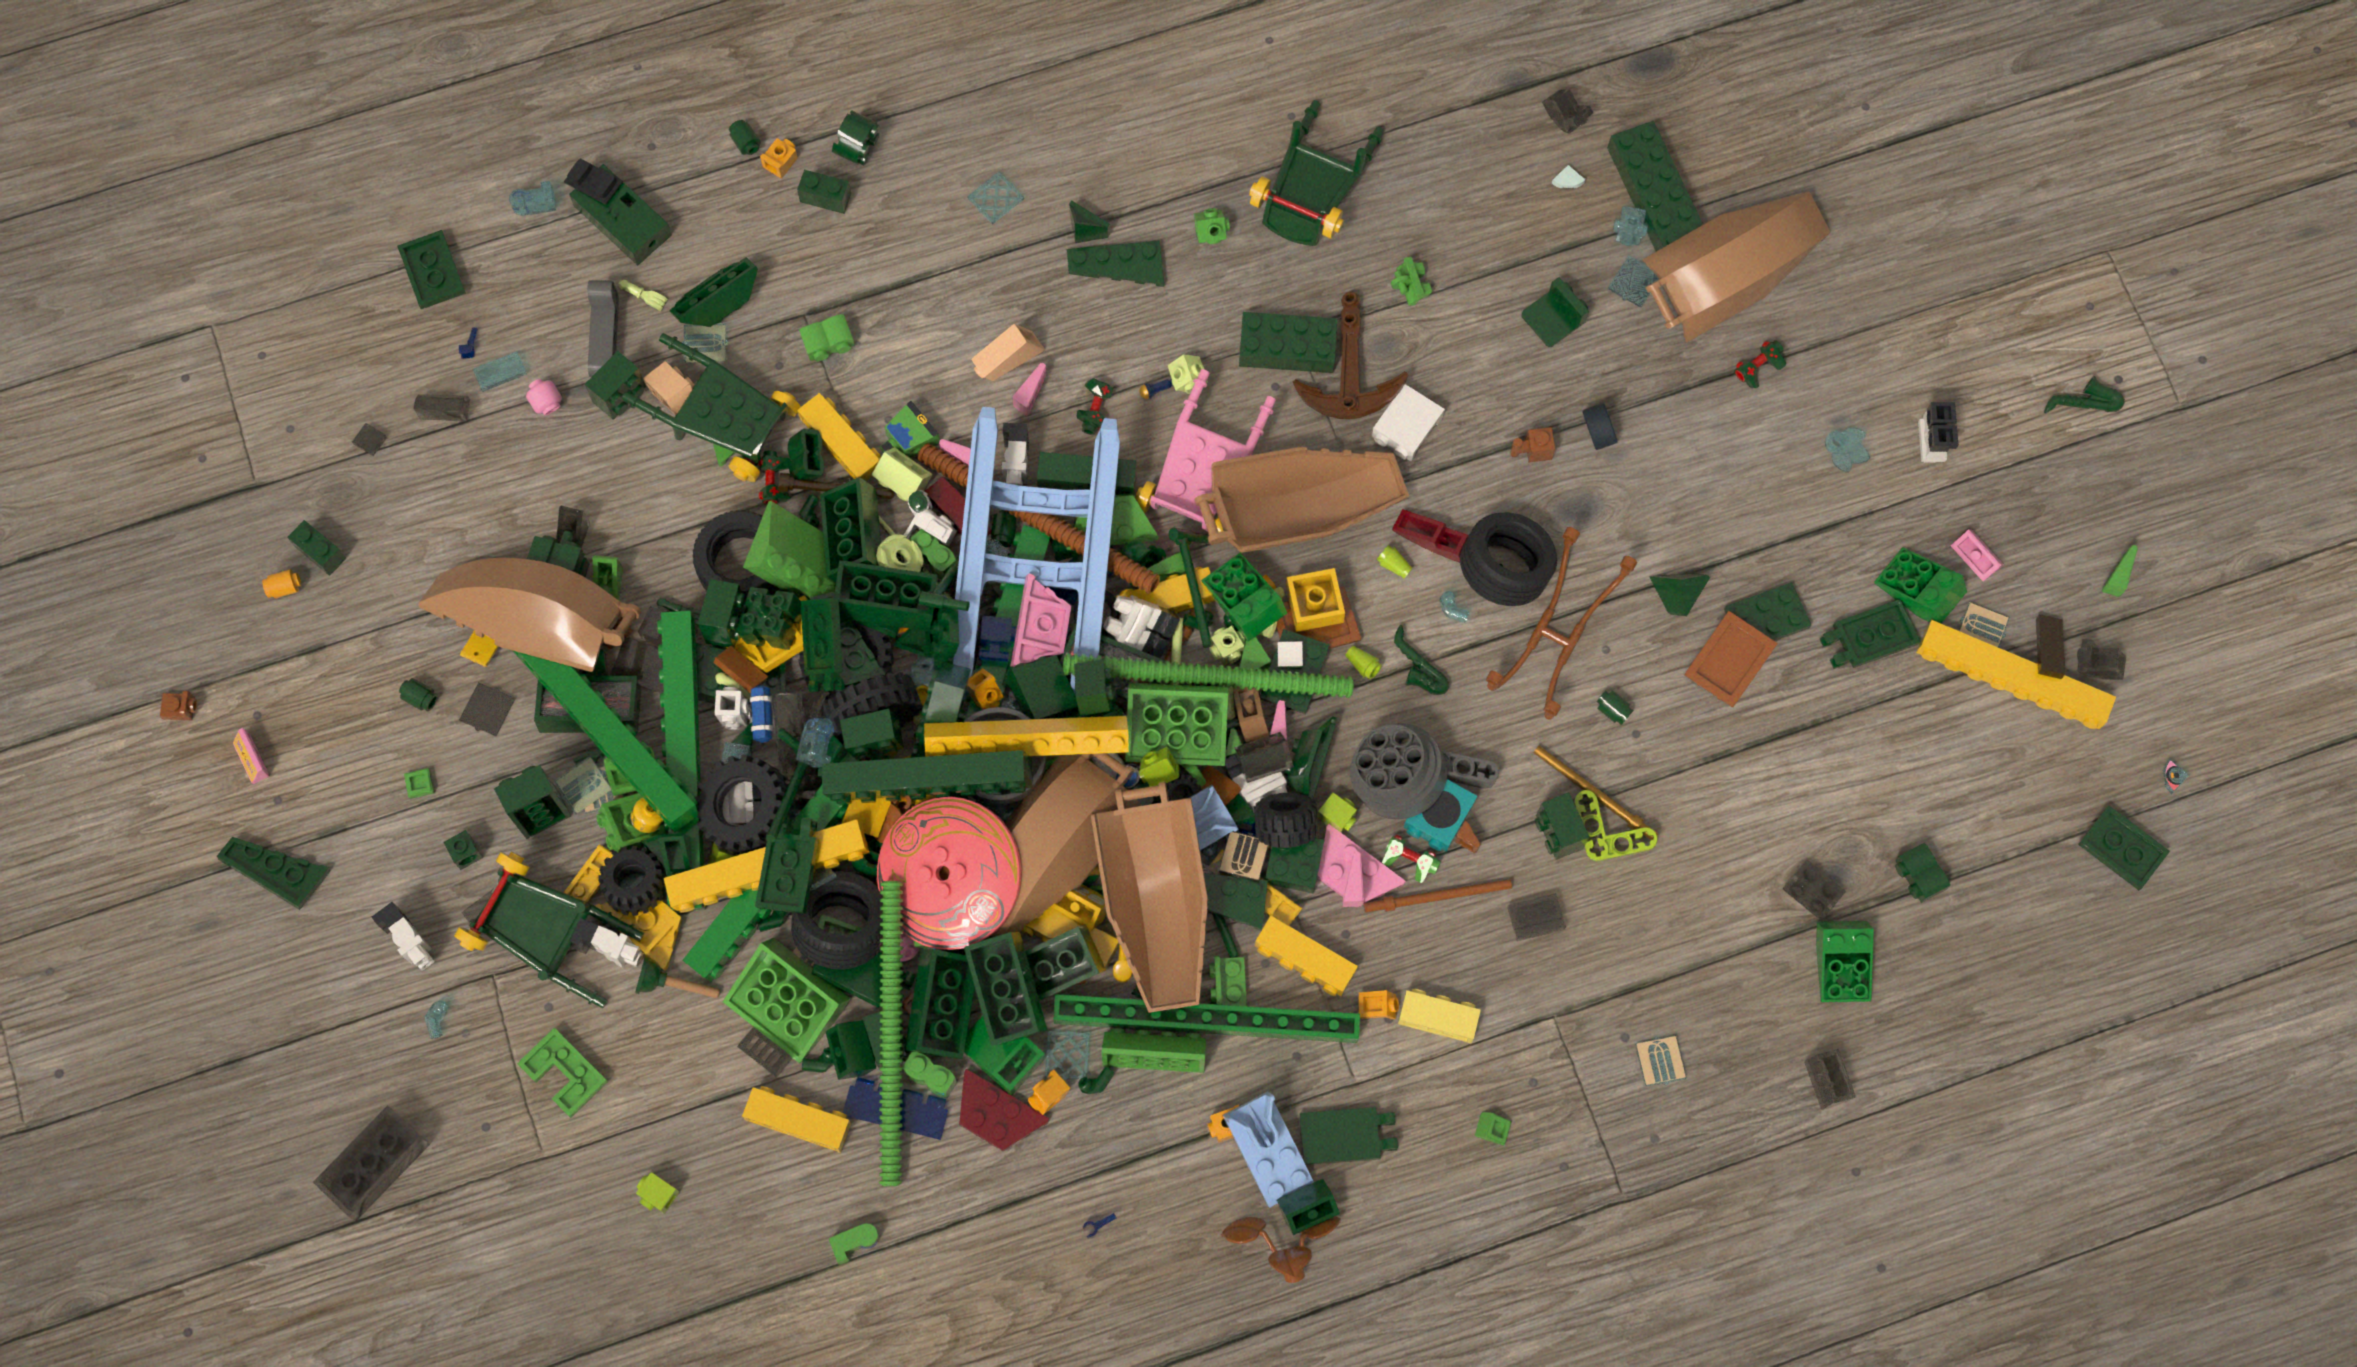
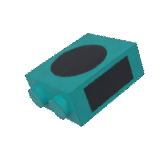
M1447 779L1445 787L1436 802L1421 814L1407 818L1403 828L1407 830L1406 832L1416 839L1421 837L1428 841V845L1431 848L1447 852L1478 796Z

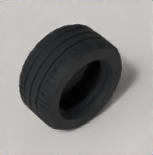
M745 510L725 512L723 515L720 514L718 517H714V520H710L700 530L701 532L694 543L692 556L696 574L706 592L710 579L739 584L742 593L745 595V601L750 587L768 589L772 595L779 589L755 574L746 579L735 580L726 578L718 573L715 568L717 553L723 545L733 539L755 538L763 517L761 514L751 511L746 512Z
M1510 512L1494 513L1479 520L1470 532L1460 553L1461 570L1470 587L1486 600L1504 606H1521L1537 599L1552 578L1558 561L1556 548L1548 533L1532 519ZM1501 546L1516 552L1525 560L1529 567V572H1513L1502 567L1492 559L1488 552V547Z
M841 871L833 872V874L831 872L829 875L825 873L822 875V879L817 878L814 884L811 885L806 914L792 912L791 933L794 944L801 954L817 965L830 969L858 967L873 959L879 953L880 947L883 946V942H880V939L883 938V934H880V931L883 930V926H880V923L883 922V918H880V915L883 914V910H880V907L883 906V902H880L883 895L880 894L878 887L873 882L861 875ZM845 906L861 913L867 923L860 930L852 934L836 935L818 927L813 918L819 911L827 907Z

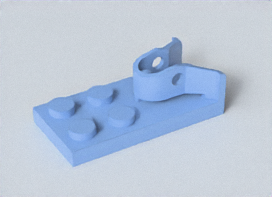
M1213 785L1190 797L1192 799L1200 850L1228 833L1238 830L1237 825Z
M1267 1091L1229 1111L1223 1117L1267 1206L1270 1208L1277 1204V1199L1312 1184L1314 1181L1274 1103V1096Z

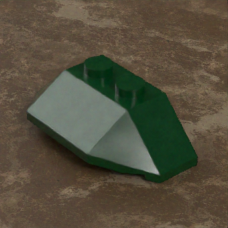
M747 257L741 259L740 262L730 264L684 294L669 311L680 323L706 327L718 324L724 317L740 309L743 304L749 301L758 268Z
M1332 716L1303 731L1300 739L1295 738L1292 752L1296 754L1293 762L1288 761L1284 774L1288 776L1287 784L1292 793L1304 794L1314 799L1338 717Z

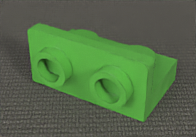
M1214 956V963H1209L1210 978H1215V988H1211V1003H1216V1005L1247 1006L1244 957L1219 958V956Z

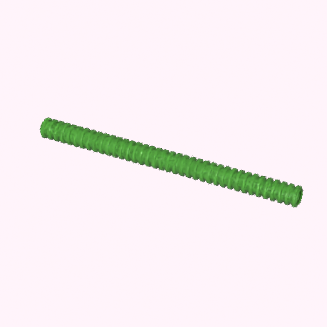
M1066 653L1063 661L1064 674L1072 673L1074 676V664L1104 659L1106 669H1111L1112 679L1116 676L1118 679L1126 677V680L1133 678L1134 681L1140 678L1141 681L1149 679V682L1156 680L1159 683L1161 680H1164V683L1171 681L1172 684H1176V682L1184 684V682H1187V685L1192 683L1199 685L1201 683L1202 686L1209 684L1210 686L1217 685L1222 687V685H1225L1228 688L1232 686L1233 689H1237V687L1245 689L1247 687L1248 690L1255 688L1256 691H1259L1261 688L1263 691L1270 689L1271 692L1278 690L1280 693L1285 690L1286 693L1293 691L1294 694L1298 692L1305 694L1308 692V695L1315 693L1317 696L1322 693L1323 696L1330 694L1331 697H1335V695L1343 697L1345 695L1346 698L1352 696L1354 687L1352 677L1348 676L1345 678L1342 675L1339 678L1336 675L1330 677L1329 674H1325V676L1317 674L1315 676L1314 673H1310L1307 675L1306 672L1300 675L1299 672L1292 674L1291 671L1284 673L1282 670L1279 673L1276 670L1269 672L1268 669L1264 671L1257 669L1254 671L1253 668H1249L1247 670L1246 667H1242L1240 670L1238 667L1231 669V666L1224 668L1222 665L1216 668V665L1209 667L1208 664L1201 666L1197 663L1196 666H1193V663L1186 665L1185 662L1181 664L1173 662V664H1170V661L1163 663L1162 660L1156 663L1155 660L1147 662V659L1140 661L1138 658L1132 661V658L1124 660V657L1117 659L1113 656L1112 659H1109V656L1101 658V655H1097V657L1089 655V657H1086L1085 654L1078 656L1077 653H1074L1073 656L1070 653Z
M883 881L880 883V886H883V890L880 891V894H883V898L880 899V902H883V906L880 907V910H883V914L880 915V918H883V922L880 923V926H883V930L880 931V934H883V938L880 939V942H883V946L880 947V950H883V955H880V958H883V963H880V966H882V971H880V974H882V979H880V982H882V987H880V990H882V995H880L882 1003H880L882 1011H880V1015H882V1019H880V1023H882V1027H880V1031H882V1035H880V1039H882V1043H880V1047H882V1051H880V1055H882V1059H880V1063H882V1067H880V1071H882V1075H880L882 1091L879 1092V1095H882V1099L879 1100V1103H882V1107L879 1108V1111L882 1112V1115L879 1116V1119L882 1120V1123L879 1124V1127L882 1128V1132H879V1135L882 1136V1140H879V1143L882 1144V1148H879V1152H882V1156H879V1160H882V1164L879 1165V1168H882V1172L879 1173V1176H882V1180L879 1181V1184L882 1186H899L902 1184V1180H900V1176H902V1172H900V1168H902V1164H900V1160H902V1156H900V1152H902L900 1144H902L900 1139L902 1131H900L902 1123H900V1119H902V1115H900L902 1099H900V1095L903 1092L900 1091V1087L903 1084L900 1083V1079L903 1078V1075H900V1071L903 1070V1067H900V1063L903 1062V1059H900V1055L903 1054V1051H900V1047L903 1046V1043H900V1039L903 1038V1035H900V1031L903 1030V1027H900V1023L903 1022V1019H900V1015L903 1014V1011H900V1006H903V1003L900 1002V998H903V995L900 994V990H903V987L900 986V982H903V979L900 978V974H903V971L900 970V966H903V963L900 962V958H903V955L900 954V950H903V947L900 946V942H903V939L900 938V934H903V931L900 930V926H903V923L900 922V918H903V915L900 912L903 910L901 902H903L901 886H903V883L901 881Z

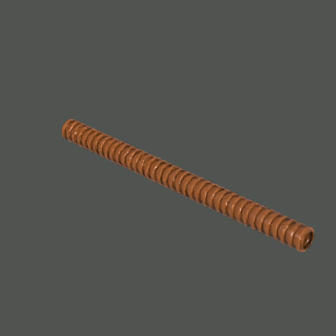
M931 443L925 444L920 449L918 454L919 462L930 466L931 469L942 473L943 476L967 488L969 470L967 464H963L962 461L951 457L950 454L939 450L938 447L933 446ZM1004 510L1005 512L1009 511V514L1015 515L1018 519L1021 518L1028 525H1033L1035 529H1039L1040 532L1051 536L1052 539H1058L1059 543H1064L1066 547H1070L1071 550H1076L1078 554L1084 556L1086 534L1082 530L1079 531L1077 527L1072 528V525L1070 523L1066 524L1065 520H1060L1058 516L1054 517L1052 514ZM1109 549V572L1114 571L1116 576L1120 575L1121 579H1126L1133 586H1139V589L1145 590L1147 594L1152 593L1157 588L1160 581V576L1157 573L1153 574V571H1147L1145 566L1141 567L1139 563H1135L1132 559L1128 560L1127 556H1122L1115 549Z

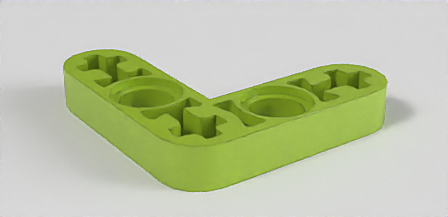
M1583 790L1576 795L1575 806L1583 824L1585 825V822L1589 819H1594L1599 823V828L1596 832H1588L1589 837H1596L1602 834V839L1597 838L1599 847H1604L1605 849L1601 851V856L1596 857L1595 853L1590 852L1594 848L1593 840L1587 841L1585 845L1587 856L1591 860L1600 862L1650 851L1656 846L1657 835L1650 828H1640L1606 836L1596 795L1589 790ZM1587 795L1588 799H1593V802L1590 803L1591 812L1596 810L1597 815L1589 814L1583 818L1581 817V813H1586L1585 806L1579 804L1583 800L1582 796ZM1643 833H1647L1650 837L1653 836L1654 840L1650 841L1649 846H1645L1644 842L1636 843L1638 849H1633V841L1630 835H1635V840L1641 839ZM1625 838L1629 842V847L1626 851L1620 852L1615 848L1614 843L1617 839Z

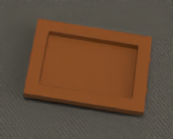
M1345 586L1339 587L1345 610L1344 623L1296 632L1290 603L1287 601L1283 603L1287 614L1277 621L1276 628L1279 638L1283 629L1329 644V649L1361 641Z
M1728 611L1684 675L1698 686L1716 696L1718 700H1722L1733 708L1778 643Z

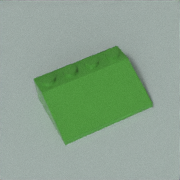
M769 501L743 568L784 592L794 593L798 599L805 595L810 600L814 596L835 592L836 583L829 579L826 574L823 532L774 502Z
M1129 682L1127 708L1128 752H1126L1125 762H1141V758L1148 752L1159 751L1168 747L1177 764L1225 766L1228 687Z
M771 938L759 945L723 1000V1003L798 1063H802L803 1058L807 1057L825 1035V1031L838 1019L851 998L833 984L813 975L812 967L778 940Z
M1110 1029V1032H1104L1102 1044L1103 1067L1204 1073L1206 1038H1201L1200 1034L1190 1033L1186 1034V1037H1176V1033L1161 1032V1035H1150L1151 1032L1145 1030H1137L1135 1034L1125 1033L1123 1029Z

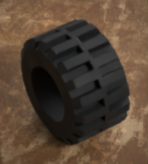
M1300 793L1272 794L1260 799L1254 806L1256 838L1265 845L1278 848L1297 847L1309 843L1318 835L1317 804L1309 796Z
M632 846L631 850L623 847L621 852L617 853V851L611 853L612 858L607 857L604 860L605 866L600 867L601 875H598L599 886L609 906L612 905L613 910L616 912L621 910L622 914L627 916L629 912L633 916H637L640 911H643L645 914L649 912V907L654 909L658 905L657 900L661 901L663 899L662 892L666 891L665 875L653 853L649 854L645 848L639 851L637 846ZM641 873L645 875L643 882L635 888L624 889L620 887L622 880L630 874Z

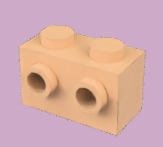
M666 361L643 378L651 393L675 416L695 386L688 377L684 379V375L676 366L672 368Z

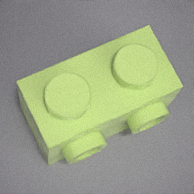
M895 447L883 453L872 473V476L878 479L879 484L892 489L904 501H908L909 496L913 492L924 491L933 475Z

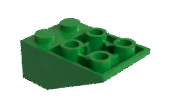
M1904 547L1874 581L1878 587L1895 600L1900 599L1903 606L1919 618L1927 622L1933 620L1941 624L1967 593L1963 575Z
M1241 552L1201 580L1248 642L1287 614L1281 597Z
M1817 921L1816 951L1821 1002H1871L1874 928L1867 921Z
M983 1016L967 1032L964 1054L1011 1096L1046 1059L1045 1053L1027 1037L1002 1045L991 1046Z

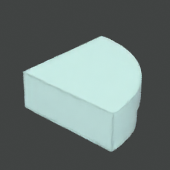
M1569 165L1552 180V184L1558 188H1578L1585 183V179Z

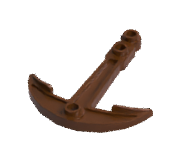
M1347 292L1341 299L1343 306L1341 311L1343 343L1340 393L1338 395L1323 394L1319 388L1305 385L1297 379L1292 381L1298 395L1309 407L1322 415L1337 419H1357L1380 411L1396 398L1408 378V373L1404 371L1395 378L1378 384V390L1360 393L1359 337L1361 336V312L1359 309L1361 301L1357 293ZM1348 403H1353L1349 407L1345 406Z

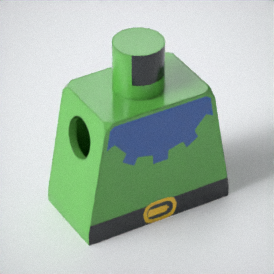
M910 401L885 426V433L889 440L879 447L883 453L895 447L909 458H912L919 454L920 449L925 444L938 445L940 438L935 428L915 404Z

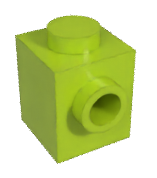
M1165 747L1159 751L1148 752L1141 758L1139 775L1144 783L1148 782L1150 787L1157 786L1159 782L1165 781L1168 783L1179 778V765L1168 747Z
M1332 793L1318 811L1317 818L1326 825L1330 824L1341 833L1345 829L1349 832L1357 821L1354 818L1357 810L1354 808V803L1345 797L1342 799L1335 793Z
M652 1172L648 1176L644 1175L636 1187L638 1189L636 1194L641 1197L640 1204L650 1211L655 1207L664 1214L680 1193Z

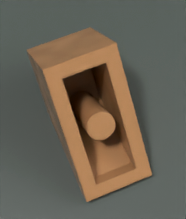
M1240 687L1233 689L1239 723L1245 741L1250 742L1269 737L1259 691H1256L1255 688L1248 690L1247 687L1245 689H1240Z

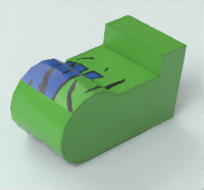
M861 1224L828 1238L838 1264L841 1265L848 1262L847 1254L861 1248H873L877 1245L879 1233L873 1225Z

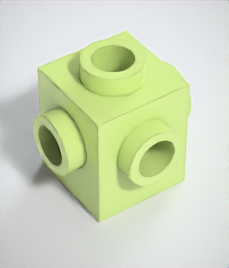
M1183 354L1168 365L1175 391L1191 393L1195 384L1193 382L1194 379H1197L1201 369H1204L1199 356Z
M1230 626L1227 629L1222 627L1212 634L1213 646L1209 647V650L1214 659H1218L1222 666L1228 663L1232 664L1242 658L1246 641L1240 631L1236 632Z

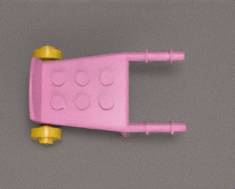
M1201 369L1197 379L1195 378L1193 381L1195 384L1188 400H1184L1185 406L1178 419L1158 486L1153 482L1147 481L1144 487H1139L1135 499L1144 513L1148 511L1150 505L1155 510H1158L1160 505L1201 522L1202 529L1208 531L1200 507L1196 506L1194 499L1197 496L1212 493V463L1253 455L1259 437L1264 434L1263 428L1267 419L1274 412L1272 408L1276 399L1267 396L1264 405L1260 406V414L1254 427L1250 428L1251 434L1246 445L1188 422L1193 410L1198 407L1196 403L1203 388L1207 387L1206 381L1210 373L1207 370ZM1212 503L1209 506L1214 517L1217 510L1215 504ZM1219 516L1217 519L1214 518L1218 532H1224Z

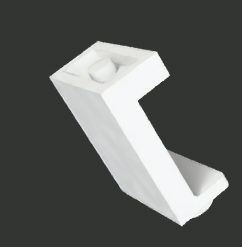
M1405 384L1373 427L1372 437L1379 445L1387 446L1394 450V453L1399 458L1412 461L1416 451L1435 424L1438 425L1442 420L1445 409Z

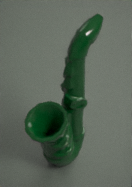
M2093 376L2082 392L2089 394L2090 397L2069 396L2068 394L2053 396L2048 401L2044 413L2047 414L2056 405L2117 412L2123 408L2125 399L2117 389L2101 384Z
M1399 625L1394 635V643L1400 648L1401 653L1405 654L1407 659L1412 660V663L1420 669L1418 670L1412 665L1405 685L1418 686L1434 695L1445 694L1449 689L1447 677L1404 641L1403 626Z

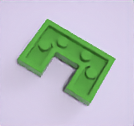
M555 1027L517 1063L536 1083L554 1065L570 1080L552 1098L570 1118L608 1082Z

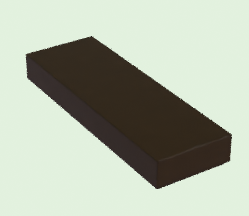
M2039 614L2036 618L2038 674L2062 679L2065 675L2063 620Z

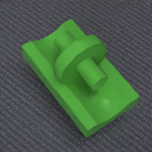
M1405 257L1404 263L1396 268L1397 271L1394 272L1396 278L1391 281L1392 289H1400L1401 294H1405L1408 305L1413 306L1420 299L1427 298L1431 294L1432 289L1430 283H1420L1419 278L1425 274L1423 263L1413 262L1412 257Z

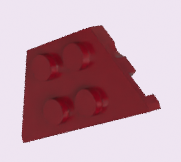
M966 1069L964 1071L959 1125L1004 1152L1019 1140H1023L1031 1135L1030 1133L1049 1123L1050 1119L970 1070Z

